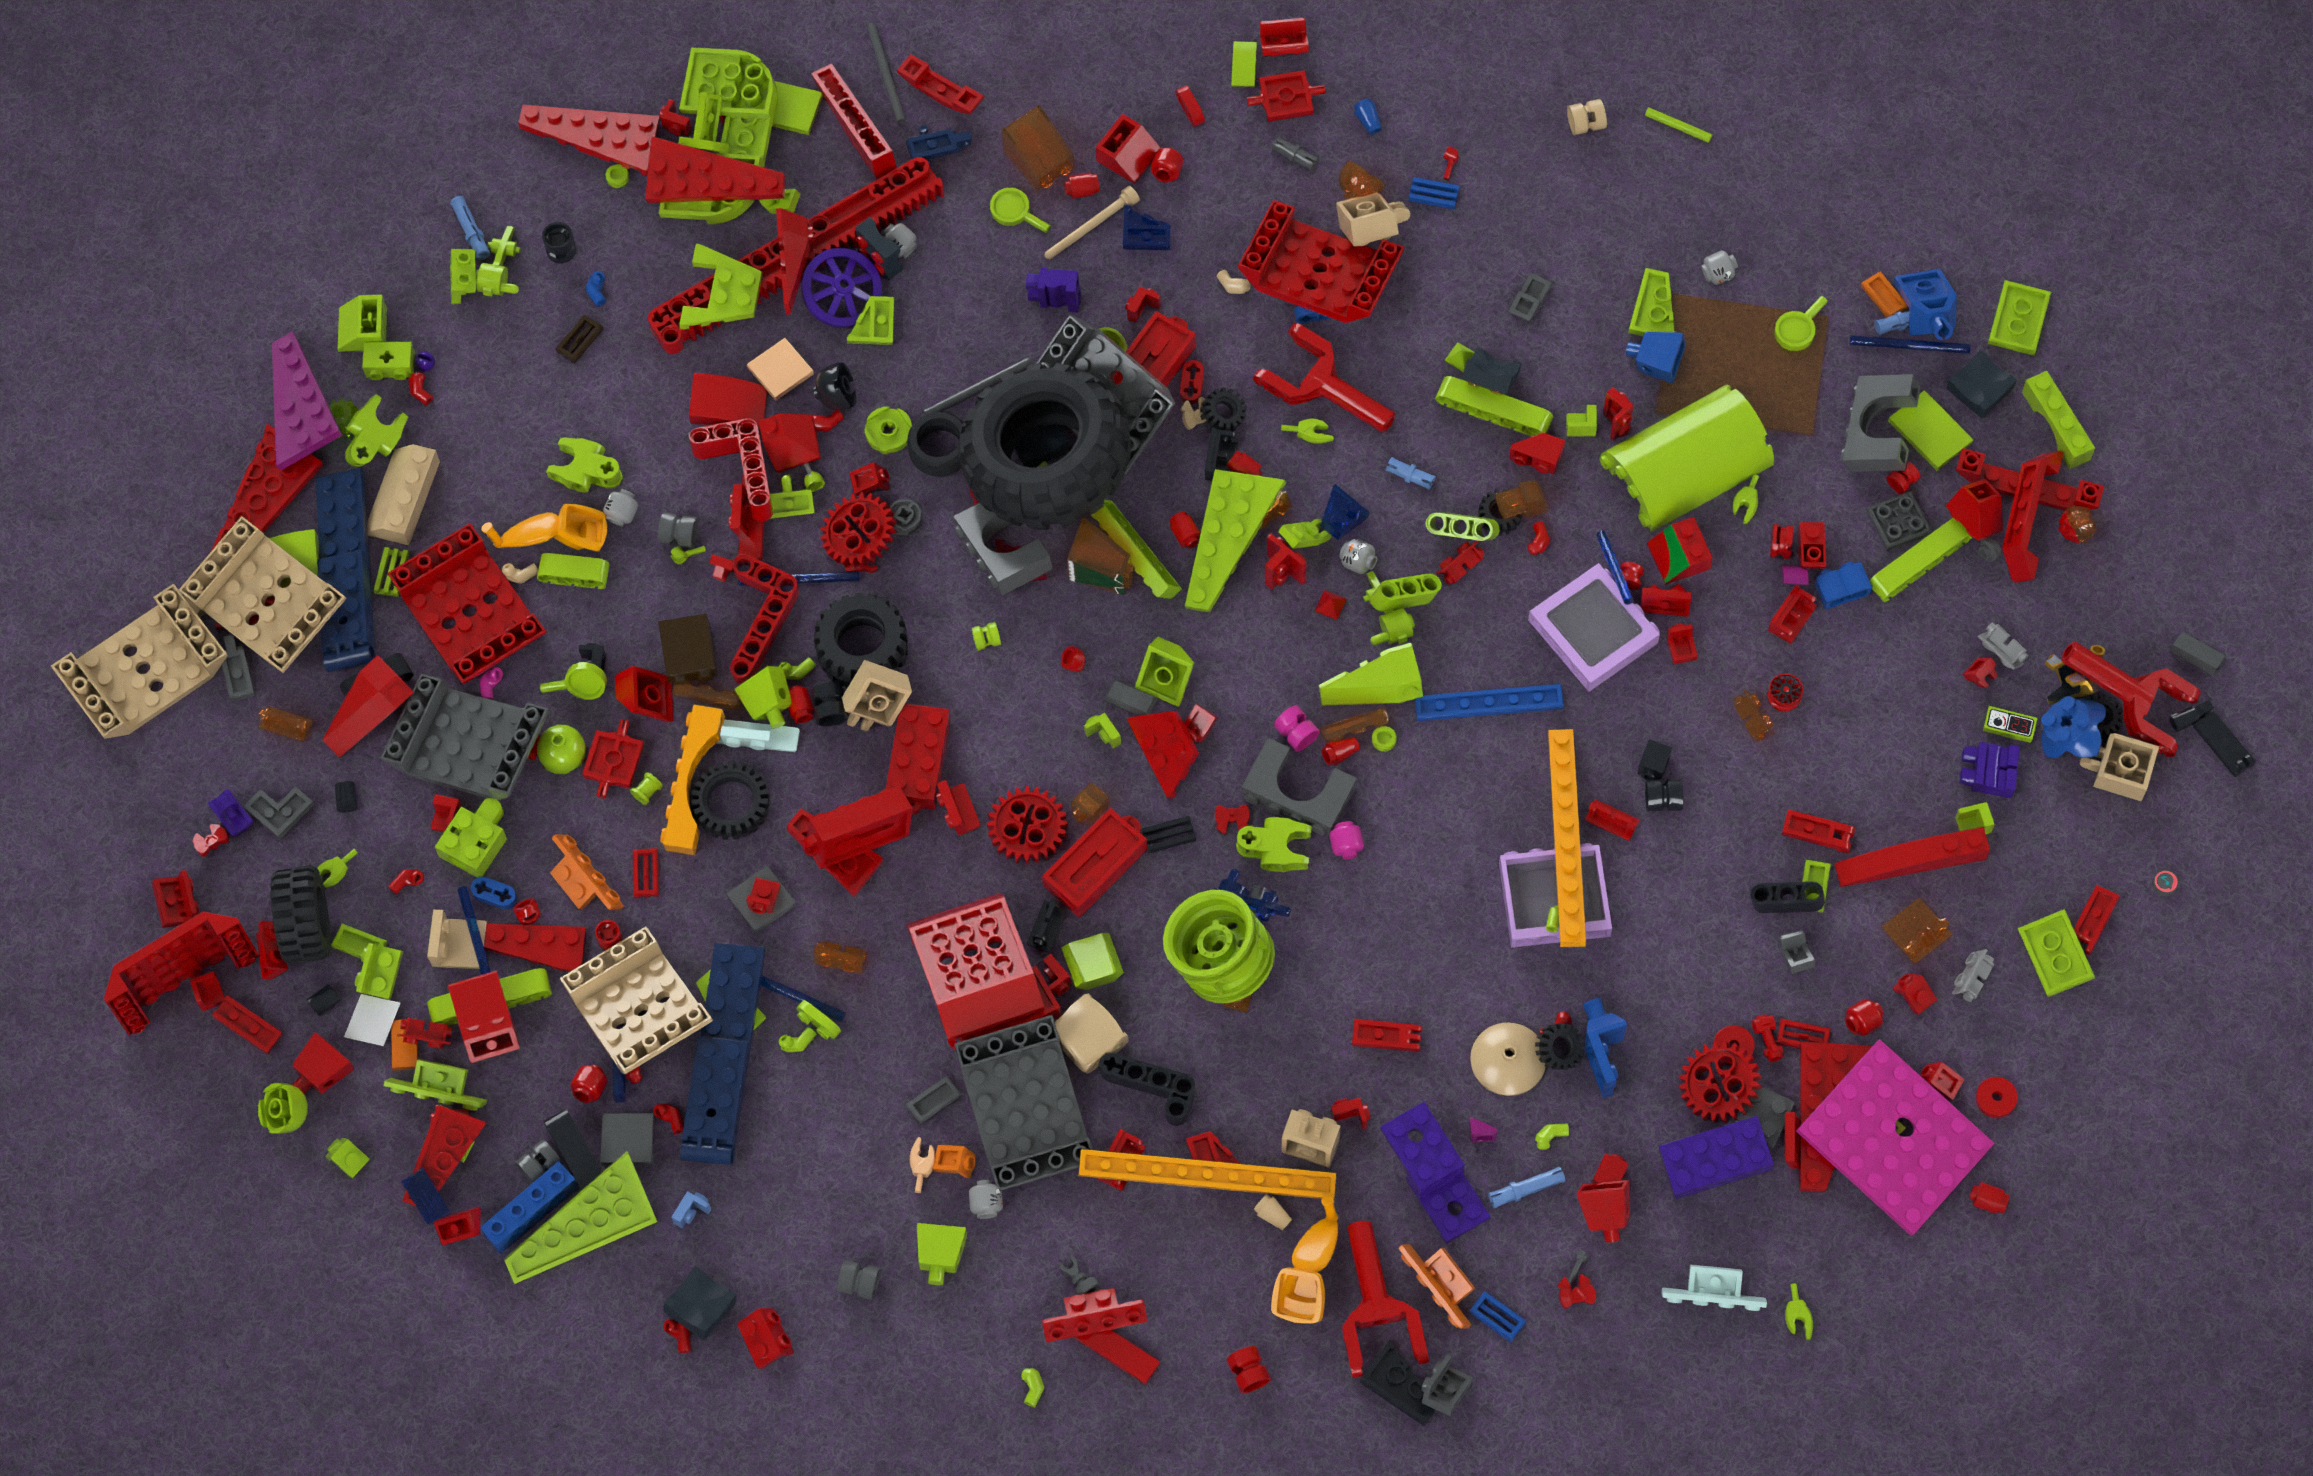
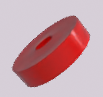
M1736 1025L1722 1028L1715 1036L1714 1041L1717 1042L1719 1047H1722L1724 1041L1728 1044L1736 1043L1739 1051L1745 1048L1748 1052L1747 1056L1753 1055L1754 1039L1745 1028ZM1731 1061L1725 1063V1065L1732 1066L1733 1062Z
M1990 1077L1979 1085L1975 1099L1978 1108L1983 1114L1991 1118H2003L2014 1110L2018 1095L2014 1085L2007 1079ZM1998 1094L2001 1097V1100L1995 1101L1992 1098V1095Z

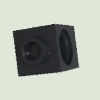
M1649 739L1637 774H1640L1645 780H1662L1671 757L1672 747Z

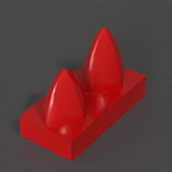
M1655 584L1648 588H1642L1640 607L1644 613L1689 616L1691 592H1686L1681 584H1676L1671 590H1661Z

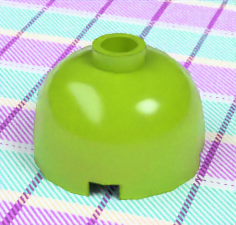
M569 725L549 727L541 734L538 740L537 754L540 763L547 771L554 774L570 773L575 768H579L586 758L587 748L583 736Z
M273 1083L266 1087L263 1091L266 1093L264 1100H259L258 1116L263 1128H268L272 1134L291 1133L301 1127L308 1113V1103L303 1092L299 1088L287 1083Z

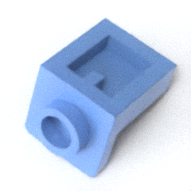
M687 1191L671 1217L673 1224L680 1228H683L686 1223L690 1224L696 1214L695 1207L709 1214L711 1211L710 1204L708 1203L709 1200L700 1193L696 1192L693 1195Z

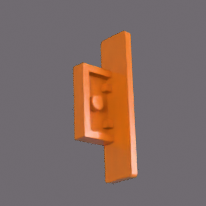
M555 834L552 840L564 853L565 857L555 866L550 874L577 908L584 909L597 895L607 909L621 910L624 905L620 901V896L616 891L610 889L605 882V877L590 864V858L578 849L576 841L569 835Z
M1402 1244L1399 1247L1402 1253V1260L1409 1267L1412 1266L1418 1273L1416 1275L1418 1281L1424 1287L1428 1286L1433 1293L1432 1298L1435 1303L1440 1307H1444L1449 1315L1447 1317L1456 1328H1469L1472 1324L1457 1304L1469 1295L1475 1287L1446 1249L1440 1248L1426 1262H1423L1410 1244Z

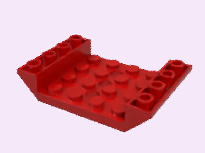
M1273 200L1238 264V269L1258 292L1344 323L1371 316L1405 247L1382 239L1377 250L1368 246H1353L1349 239L1294 220L1295 207ZM1328 252L1333 254V256L1326 257L1323 253ZM1315 269H1322V270H1324L1325 272H1323V273L1320 274V273H1316L1314 270H1315ZM1312 285L1316 287V289L1309 290L1305 286Z
M471 523L387 573L408 609L452 673L462 684L467 683L546 634V630L534 613L531 614L492 559L484 546L483 540ZM489 594L497 596V600L492 604L484 602L485 597ZM468 607L477 609L476 613L471 617L463 614L464 610ZM452 619L456 621V625L452 629L443 628L446 620Z
M1001 893L906 924L935 1000L948 1042L1045 1010L1033 970L1005 897ZM999 942L1002 944L999 948L996 949L989 947L992 943ZM970 950L978 951V953L972 957L965 955ZM946 958L954 959L952 963L947 965L941 963Z
M201 912L115 964L104 1000L128 1036L132 1033L138 1034L150 1023L141 1006L157 1001L158 996L166 991H174L180 986L182 981L187 978L197 977L201 974L202 969L210 964L216 965L220 963L227 954L237 969L252 965L256 960L255 958L259 957V954L238 918Z

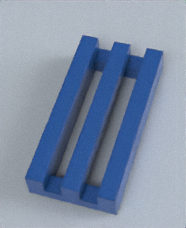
M1413 177L1409 201L1455 210L1459 185ZM1415 192H1417V193H1422V194H1427V195L1435 196V197L1449 198V199H1452V201H1450V200H1444V199H1439V198L1428 197V196H1423V195H1417V194H1415Z
M1485 1291L1469 1310L1471 1315L1510 1343H1512L1515 1336L1526 1324L1525 1319ZM1483 1301H1488L1518 1323L1516 1327L1483 1304ZM1477 1309H1482L1484 1312L1489 1314L1491 1317H1493L1495 1320L1500 1322L1502 1325L1507 1327L1512 1332H1507L1505 1329L1500 1327L1498 1324L1493 1322L1491 1319L1486 1317Z

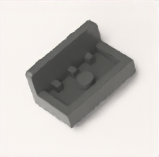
M1449 1355L1442 1362L1438 1361L1436 1363L1432 1377H1427L1421 1388V1391L1424 1392L1422 1403L1448 1416L1457 1407L1473 1380V1377L1450 1367L1452 1357Z

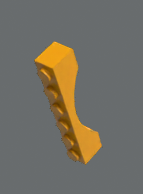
M693 705L692 712L687 714L686 726L688 727L687 735H683L681 741L683 754L682 759L678 758L676 764L677 782L673 781L671 786L672 805H668L666 809L667 828H663L660 841L663 843L666 851L695 855L700 831L690 807L691 782L703 756L721 739V728L725 720L722 709Z

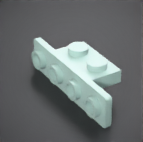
M724 720L720 734L721 739L716 744H724L735 748L742 746L755 750L768 749L796 752L800 730L799 728L787 726L772 729L769 724Z
M1690 1265L1688 1290L1662 1288V1297L1667 1298V1301L1672 1303H1682L1683 1299L1693 1300V1304L1707 1306L1708 1302L1719 1303V1306L1723 1308H1734V1305H1744L1745 1309L1759 1311L1760 1307H1767V1301L1764 1297L1740 1295L1743 1273L1741 1269Z

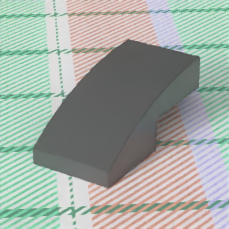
M1530 273L1508 312L1530 322L1549 292L1552 282Z

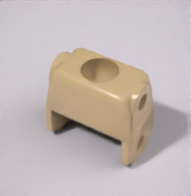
M1089 993L1084 994L1055 1021L1061 1050L1082 1072L1087 1074L1100 1066V1060L1105 1054H1116L1129 1041L1128 1035L1122 1032L1113 1016L1100 1003L1094 1000Z

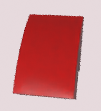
M694 373L689 409L691 424L714 425L741 419H753L757 423L758 431H760L759 421L764 419L767 390L762 385L742 379Z

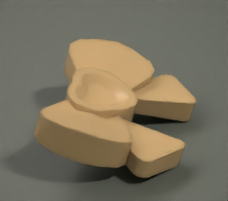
M1203 397L1198 399L1199 409L1193 411L1188 400L1181 407V411L1184 412L1182 414L1183 423L1188 430L1194 428L1195 425L1207 421L1206 419L1201 420L1200 417L1203 412H1200V408L1203 406L1201 404L1205 400Z

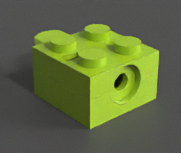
M487 798L482 802L475 814L461 807L435 845L438 856L477 878L483 877L507 840L504 830L497 826L504 815L500 802L493 798Z

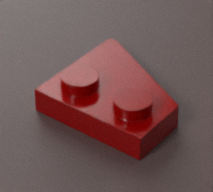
M1211 1131L1186 1138V1144L1192 1160L1241 1164Z

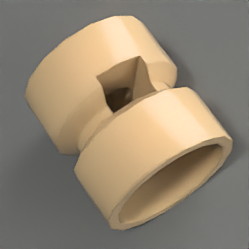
M1601 99L1587 101L1585 106L1581 103L1567 106L1568 121L1573 135L1587 133L1588 129L1597 131L1607 128L1605 108ZM1588 112H1589L1590 119H1591L1590 121L1588 120V115H1587Z

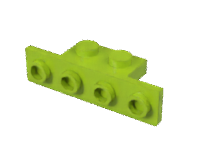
M424 1059L417 1060L413 1083L389 1078L384 1081L383 1085L390 1087V1091L394 1093L405 1094V1091L415 1093L414 1097L420 1099L434 1097L439 1099V1103L453 1105L456 1102L463 1104V1108L468 1110H478V1108L485 1106L487 1103V1099L463 1094L468 1073L467 1069Z

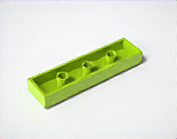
M1104 499L1103 507L1091 516L1098 520L1099 526L1109 534V539L1117 544V549L1125 554L1126 560L1133 564L1136 573L1144 578V583L1152 588V593L1156 597L1164 599L1174 598L1182 588L1111 500Z

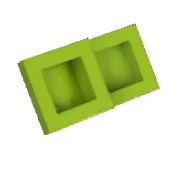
M1234 41L1232 87H1255L1257 42Z

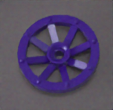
M834 248L821 252L808 264L801 281V294L807 309L817 320L832 327L849 328L855 326L861 314L857 315L851 294L866 303L870 298V295L856 288L855 285L871 281L872 296H881L882 286L879 273L868 258L851 249ZM834 258L849 260L844 273H841ZM826 262L834 277L814 271L820 264ZM855 263L859 264L867 273L854 278L851 277ZM811 279L829 284L830 287L812 295ZM839 283H845L847 288H842ZM833 295L834 299L828 313L820 309L816 301ZM842 299L845 301L850 316L848 318L834 317Z

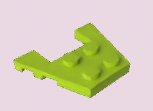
M696 244L692 260L693 267L716 270L708 308L683 306L679 324L680 329H689V326L699 324L707 326L711 322L723 320L725 323L754 318L763 276L762 271L701 244Z

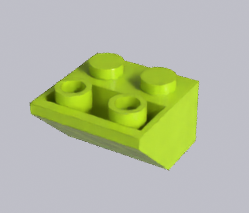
M359 295L339 307L338 352L363 351L364 342H386L387 307L382 295Z

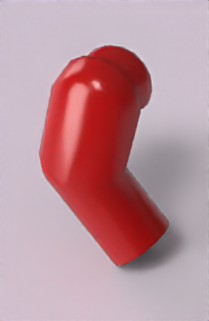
M421 372L412 373L408 379L410 394L428 406L433 400V396L423 389L425 376Z
M839 410L834 411L828 417L812 415L816 431L829 432L844 419Z
M1543 521L1533 524L1536 537L1532 543L1528 544V551L1531 555L1543 553L1550 543V538Z
M665 1103L654 1106L653 1114L655 1117L669 1122L675 1135L683 1133L684 1123L678 1108Z
M674 1319L666 1320L663 1324V1329L678 1340V1353H690V1330Z

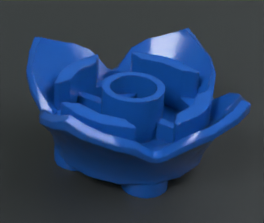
M2066 696L2061 701L2052 705L2041 718L2043 724L2041 744L2045 756L2048 758H2058L2065 751L2082 758L2098 756L2101 746V734L2097 725L2106 716L2105 707L2092 700H2076L2071 696Z

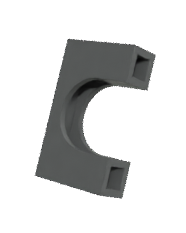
M1913 374L1858 377V383L1854 387V403L1850 408V424L1845 433L1846 445L1841 453L1842 461L1850 471H1905L1909 449L1902 438H1872L1867 435L1871 420L1883 410L1917 407L1921 385Z
M980 503L954 516L956 526L953 529L959 540L964 539L967 552L970 556L974 555L977 558L975 561L979 570L982 573H987V580L992 589L997 588L1002 596L1053 569L1050 556L1039 539L1009 553H997L988 549L986 543L989 538L999 530L1011 525V523L999 519L994 511L986 510Z
M1267 738L1242 785V796L1253 805L1259 803L1266 806V809L1275 815L1281 813L1288 816L1291 820L1312 826V831L1319 835H1329L1330 831L1334 829V825L1338 823L1357 787V778L1334 768L1323 791L1317 797L1308 801L1292 800L1281 792L1277 784L1278 778L1290 757V747Z

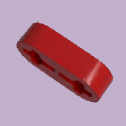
M1185 85L1176 89L1177 100L1192 126L1195 127L1204 123L1203 112L1189 87Z
M1197 360L1187 361L1182 368L1180 398L1183 402L1188 400L1190 405L1198 403V399L1202 396L1204 368L1202 363ZM1192 368H1196L1194 379H1190L1189 371ZM1189 386H1194L1192 397H1188Z

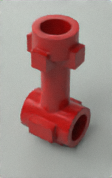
M1766 1014L1756 1016V1019L1752 1020V1028L1755 1034L1761 1033L1767 1048L1763 1050L1764 1057H1767L1769 1062L1781 1060L1783 1058V1048L1776 1045L1772 1030H1776L1774 1017L1772 1015L1767 1016Z

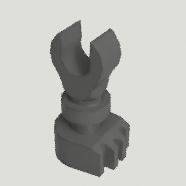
M1069 1256L1073 1267L1070 1269H1066L1060 1262L1062 1273L1072 1279L1073 1285L1077 1287L1075 1291L1078 1295L1099 1291L1100 1284L1093 1277L1087 1278L1083 1272L1081 1273L1078 1269L1077 1260L1074 1257Z

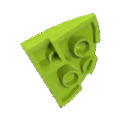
M315 529L269 538L317 576L319 542ZM284 578L280 586L288 587L291 583V578Z

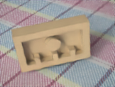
M433 909L427 955L432 967L481 969L487 922L481 920L447 919L444 910Z

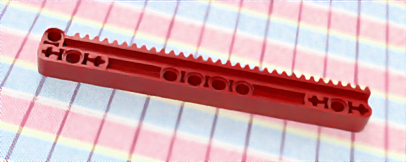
M916 157L808 219V227L813 226L814 240L810 241V252L805 269L812 259L821 252L834 248L849 249L848 246L850 245L857 248L856 227L867 218L871 217L875 221L877 230L881 234L880 228L886 229L889 226V222L896 225V218L905 220V213L912 216L913 208L920 211V204L927 207L929 206V199L936 202V195L943 198L942 180L940 177L937 178L930 169L928 161L925 158ZM898 182L904 183L902 185H896V183ZM819 228H824L822 231H816ZM778 237L737 260L762 271L763 276L758 304L761 303L760 297L762 296L769 299V292L776 295L777 287L783 290L781 276L783 271L781 269L780 254H776L782 251L780 250ZM758 263H765L762 266H757ZM715 274L649 312L648 322L651 332L666 353H679L683 349L684 341L688 339L697 341L696 334L704 337L705 329L710 332L713 331L712 325L721 327L720 321L711 322L707 326L699 324L689 326V329H680L679 324L682 312H676L679 309H683V306L707 309ZM672 338H675V339H676V340L673 341V342H668L669 339H672Z

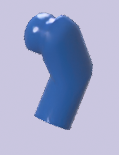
M595 271L589 277L586 285V292L597 307L606 302L605 297L601 293L605 276L600 271Z

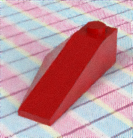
M776 208L780 250H782L779 253L781 269L783 271L781 273L783 299L786 315H789L793 309L809 256L810 241L814 240L813 226L808 227L806 217L782 208Z
M377 655L359 671L356 680L322 740L340 758L414 692Z

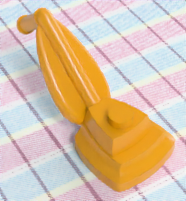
M564 504L559 512V516L550 512L535 515L514 525L502 537L499 536L490 522L485 523L481 530L483 533H486L493 542L494 547L497 548L531 546L546 542L554 537L559 542L578 551L583 548L600 551L607 535V521L605 514L599 510L583 505Z
M1330 1195L1324 1196L1321 1200L1326 1218L1314 1224L1304 1234L1292 1254L1294 1268L1287 1267L1282 1269L1276 1279L1271 1311L1282 1319L1295 1323H1317L1323 1318L1325 1289L1322 1276L1318 1272L1323 1270L1331 1260L1338 1237V1215L1334 1207V1198Z

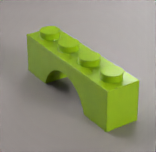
M2048 371L2027 379L2022 393L2032 410L2042 414L2049 423L2056 439L2057 450L2063 452L2062 458L2068 468L2072 469L2090 461L2095 447Z

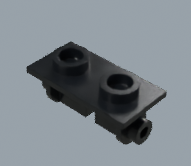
M1051 898L1050 901L1044 900L1026 945L1050 953L1068 908L1060 906V901L1055 898Z

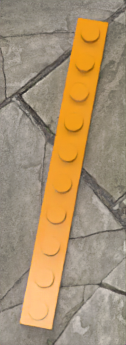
M1573 729L1548 730L1560 947H1586Z
M1084 1149L1080 1151L1078 1174L1081 1177L1322 1199L1327 1195L1334 1198L1336 1173Z

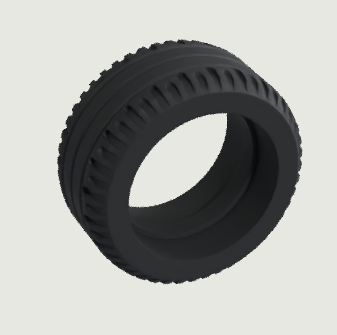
M943 411L930 412L920 417L919 420L917 419L911 426L907 437L909 456L914 466L924 474L935 477L949 476L962 469L959 461L958 446L947 456L932 457L925 454L919 448V444L926 435L934 431L950 432L960 441L962 440L961 429L964 422L954 414H948V412Z

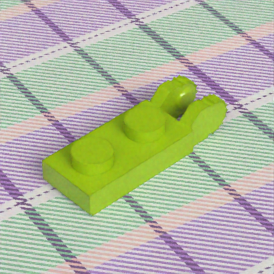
M1315 519L1312 522L1286 524L1278 531L1293 549L1318 546L1333 536L1329 529L1319 533L1324 524L1321 519Z

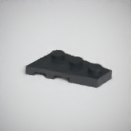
M1389 1340L1364 1373L1360 1383L1422 1426H1425L1436 1410L1422 1403L1424 1392L1421 1391L1423 1381L1418 1379L1410 1369L1409 1363L1399 1355L1394 1344Z

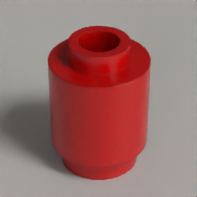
M1084 173L1068 176V181L1064 182L1065 193L1070 195L1071 199L1094 196V193L1100 192L1097 174Z
M1238 450L1226 464L1230 468V472L1261 476L1263 473L1260 471L1262 465L1245 452L1241 453Z
M1182 511L1170 518V529L1181 547L1193 548L1199 544L1201 532L1191 515H1187L1185 511Z
M800 685L791 687L789 692L792 703L788 707L791 718L797 724L811 721L814 718L813 713L815 710L808 689Z
M1980 1182L1978 1186H1973L1969 1199L1973 1200L1972 1206L1994 1214H1997V1212L2003 1214L2010 1195L2004 1193L2003 1189Z

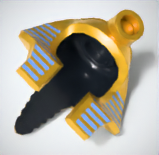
M2093 645L2090 648V651L2101 658L2104 657V647ZM2054 654L2050 655L2045 662L2048 668L2055 670L2061 682V686L2048 696V704L2057 703L2066 696L2075 698L2091 695L2101 688V686L2064 664Z

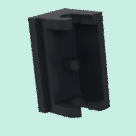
M1212 427L1205 465V480H1213L1215 469L1230 470L1226 464L1237 451L1238 439L1235 438V432Z

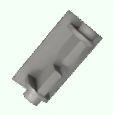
M1992 622L1986 628L1987 632L1978 635V638L1983 641V646L2000 657L2001 663L2008 668L2014 670L2023 665L2022 662L2029 656L2026 653L2027 650L2015 639H2012L2009 644L2005 643L2010 635L1999 624L1995 625Z
M1987 949L1972 952L1965 962L1967 966L1963 973L1959 974L1956 978L1952 994L1962 993L1964 994L1963 999L1968 1002H1972L1973 999L1977 998L1984 985L1977 977L1986 980L1994 966V959L1986 955Z

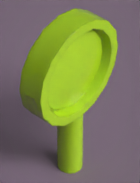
M1001 189L993 195L990 201L991 215L999 224L1014 226L1025 221L1044 233H1047L1051 227L1048 223L1029 213L1027 195L1019 189Z
M1820 296L1805 314L1799 311H1791L1779 317L1775 325L1774 335L1781 347L1790 351H1799L1811 345L1816 328L1812 319L1828 302L1825 297Z
M579 662L573 664L568 669L565 680L540 684V690L542 693L568 689L577 698L593 700L599 698L604 693L607 677L598 666L588 662Z

